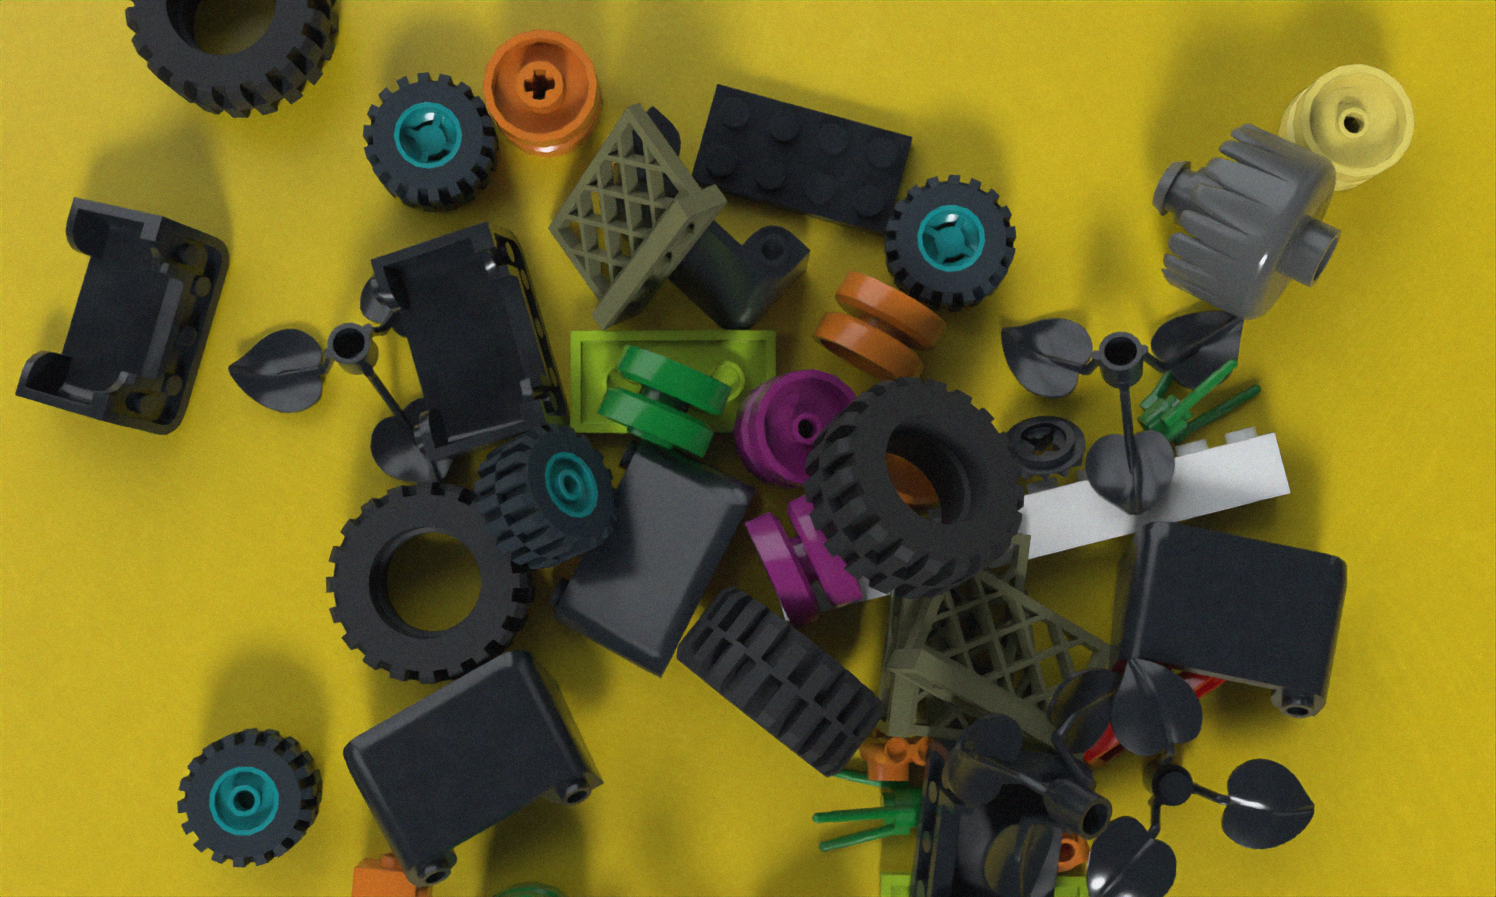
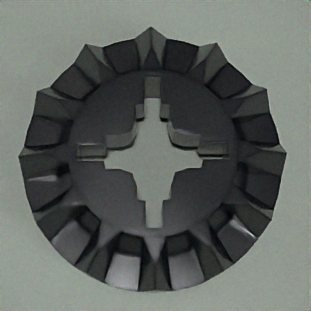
M1056 416L1031 417L1015 424L1006 433L1012 443L1008 450L1012 459L1018 458L1024 480L1034 475H1040L1047 482L1051 474L1056 473L1067 477L1071 467L1082 466L1083 453L1086 451L1085 437L1080 428L1067 419ZM1053 444V451L1046 450L1042 455H1035V450L1042 451L1047 446L1049 447Z

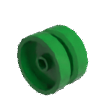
M625 344L615 369L622 379L643 388L640 395L620 387L607 388L597 414L628 427L627 432L670 450L674 446L704 458L714 432L707 423L688 415L687 412L691 408L712 416L722 414L732 388L713 377L651 351Z

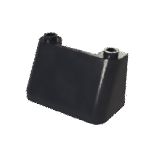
M652 106L646 113L677 156H679L681 140L678 130L673 123ZM633 129L634 152L644 156L642 139ZM615 162L612 169L613 182L615 185L622 186L620 163ZM636 167L639 190L648 192L646 169ZM662 173L665 196L675 198L679 191L666 173ZM616 198L618 220L627 222L624 199ZM641 204L643 226L652 228L650 206ZM713 220L668 277V280L722 329L749 330L756 325L806 271L811 250L790 231L774 225L760 228L741 245ZM620 233V235L629 243V235Z
M74 197L65 232L71 248L80 254L90 257L62 354L52 351H39L33 354L26 361L22 369L15 395L100 421L158 435H168L178 428L187 410L229 265L228 249L219 238L169 218Z
M485 221L371 259L375 274L371 276L370 280L373 294L380 305H387L393 312L400 313L427 406V411L420 413L419 424L414 426V437L421 453L427 455L428 462H439L503 445L538 426H547L548 423H557L559 428L564 425H570V411L527 262L522 247L512 231Z
M632 439L619 463V467L626 470L617 487L618 500L614 502V506L618 510L617 520L611 523L613 531L609 537L603 539L601 545L583 554L570 581L564 577L560 579L548 605L556 608L553 614L554 620L661 679L757 489L673 447L670 450L645 439L641 443Z
M1159 521L1147 523L1138 529L1117 563L1108 670L1123 675L1126 661L1129 658L1144 659L1162 665L1169 670L1175 669L1271 689L1270 701L1274 706L1281 709L1284 715L1293 718L1314 717L1326 704L1347 589V564L1339 557L1316 551L1173 522Z
M526 650L506 652L356 736L348 742L343 750V756L349 772L407 880L418 888L436 885L449 877L451 869L458 859L453 849L454 847L540 798L545 797L548 801L562 803L563 806H573L586 800L591 795L593 789L604 783L557 681Z
M935 739L931 741L927 749L909 897H1000L986 885L981 875L980 866L985 847L999 827L1007 822L1019 823L1021 815L1025 812L1043 813L1049 816L1043 802V796L1005 775L1002 787L992 801L980 805L964 802L950 790L945 778V763L951 749L956 746L957 739ZM1020 750L1018 757L1011 764L1012 767L1046 786H1049L1052 781L1058 778L1076 779L1059 755ZM1075 758L1086 776L1094 780L1093 771L1081 760ZM1053 828L1050 850L1030 897H1054L1063 834L1061 829Z

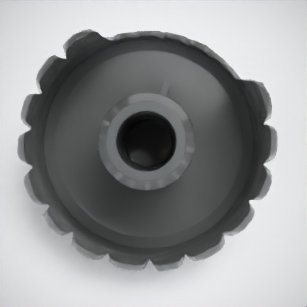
M1244 124L1235 128L1230 135L1240 142L1228 140L1223 142L1219 148L1221 153L1237 162L1215 157L1209 161L1206 167H1202L1195 172L1191 170L1190 161H1174L1160 179L1152 204L1161 216H1165L1168 212L1175 214L1174 223L1197 237L1192 238L1179 232L1169 237L1168 247L1171 252L1185 260L1169 254L1164 255L1163 264L1166 269L1161 268V271L1166 281L1170 285L1240 319L1253 320L1264 315L1274 305L1291 279L1309 288L1317 282L1335 251L1341 236V230L1322 222L1336 185V169L1332 162L1324 156L1257 126Z

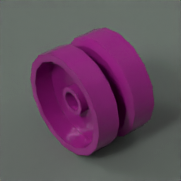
M816 369L794 371L768 379L750 390L738 407L733 428L736 452L746 469L764 484L782 489L804 487V482L811 477L806 475L805 465L808 454L814 449L813 441L820 431L857 397L853 390L838 377Z
M805 495L788 503L787 515L796 535L791 539L788 538L778 517L770 512L745 523L792 627L795 629L819 618L820 607L811 584L818 582L828 603L837 609L863 598L857 579L843 569L846 563L838 554L832 557L823 544L827 539L822 530L815 531L809 515L814 510L813 503H806Z

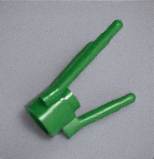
M1234 358L1229 359L1182 401L1172 394L1165 400L1162 399L1174 380L1171 370L1163 374L1153 391L1139 404L1145 412L1137 418V421L1145 431H1158L1166 437L1169 443L1173 441L1178 446L1191 433L1259 394L1261 387L1255 384L1186 423L1192 417L1189 409L1238 366V361Z
M843 768L839 774L832 777L890 789V792L881 793L880 807L817 812L812 816L815 823L881 819L882 824H887L823 841L819 844V849L822 852L892 835H910V828L918 827L922 786L909 787V781L867 780V772Z

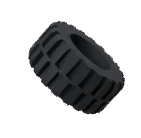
M131 0L134 3V7H127L125 10L127 26L136 33L131 41L138 55L148 62L147 67L189 103L194 102L204 111L216 115L225 110L233 118H248L251 114L250 109L253 108L262 115H267L278 111L277 101L285 98L290 104H293L303 97L298 88L307 80L315 85L323 75V72L317 65L321 58L327 61L331 60L335 45L329 39V34L338 32V16L332 9L336 0H276L273 20L267 31L256 43L237 53L213 55L203 52L196 45L194 39V15L201 0Z
M899 377L895 381L884 380L876 383L866 392H862L820 431L813 441L814 449L808 454L805 465L806 475L811 476L804 482L806 503H813L814 510L809 515L815 531L822 530L827 541L823 545L830 555L834 557L838 554L846 563L843 569L857 580L863 576L869 579L868 586L884 594H888L895 589L896 596L906 599H917L921 595L928 598L942 595L967 581L991 565L993 561L1000 558L1011 546L1012 537L1018 534L1022 522V513L1018 512V510L1024 507V486L1018 485L1017 481L1022 477V470L1018 458L1012 459L1008 449L1012 446V443L1005 431L1002 433L997 431L991 423L995 418L985 408L978 410L970 403L972 397L961 390L950 392L946 390L947 384L927 379L921 384L920 378ZM886 453L908 460L928 478L939 499L941 524L920 516L901 499L888 474Z
M417 482L416 485L411 486L400 485L387 490V495L381 498H372L360 508L363 513L357 519H349L340 531L345 537L340 546H333L329 557V562L335 563L333 577H326V593L334 592L336 607L329 608L333 622H341L346 631V634L341 638L350 650L358 648L365 655L363 662L374 670L382 668L390 672V678L404 682L410 679L419 680L420 684H436L445 680H455L503 654L513 644L512 640L516 634L523 630L529 617L526 615L529 604L534 601L536 586H532V571H535V569L529 568L527 562L522 565L515 563L511 560V553L509 551L502 553L495 546L497 540L493 535H487L483 528V525L486 524L483 515H478L476 503L480 502V496L474 493V490L437 482ZM431 532L450 535L466 545L474 555L481 575L480 594L473 610L459 624L441 631L421 630L406 623L395 611L387 590L388 568L397 549L407 540L417 535Z
M733 586L721 590L677 647L676 659L827 778L842 771L883 716L884 704L857 677L804 634H801L780 616L737 587Z

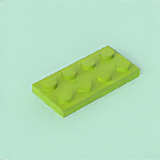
M776 330L571 331L570 427L574 428L576 434H631L626 431L628 427L597 414L607 388L620 387L641 395L643 388L622 379L615 369L625 344L691 367L731 387L732 391L722 414L712 416L689 408L687 414L707 423L714 434H734L733 428L738 407L750 390L768 379L776 377Z

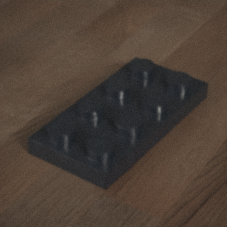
M717 84L692 177L699 187L702 188L716 184L721 193L885 238L888 220L892 215L913 137Z

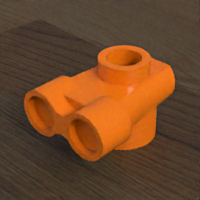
M874 727L873 737H867L859 747L861 758L863 761H867V780L909 781V762L925 766L928 746L935 739L925 736H913L911 738L887 736Z

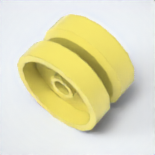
M1363 64L1339 66L1319 77L1293 99L1283 113L1278 136L1330 160L1336 169L1334 191L1353 189L1396 164L1408 149L1415 126L1412 102L1402 85L1382 69Z

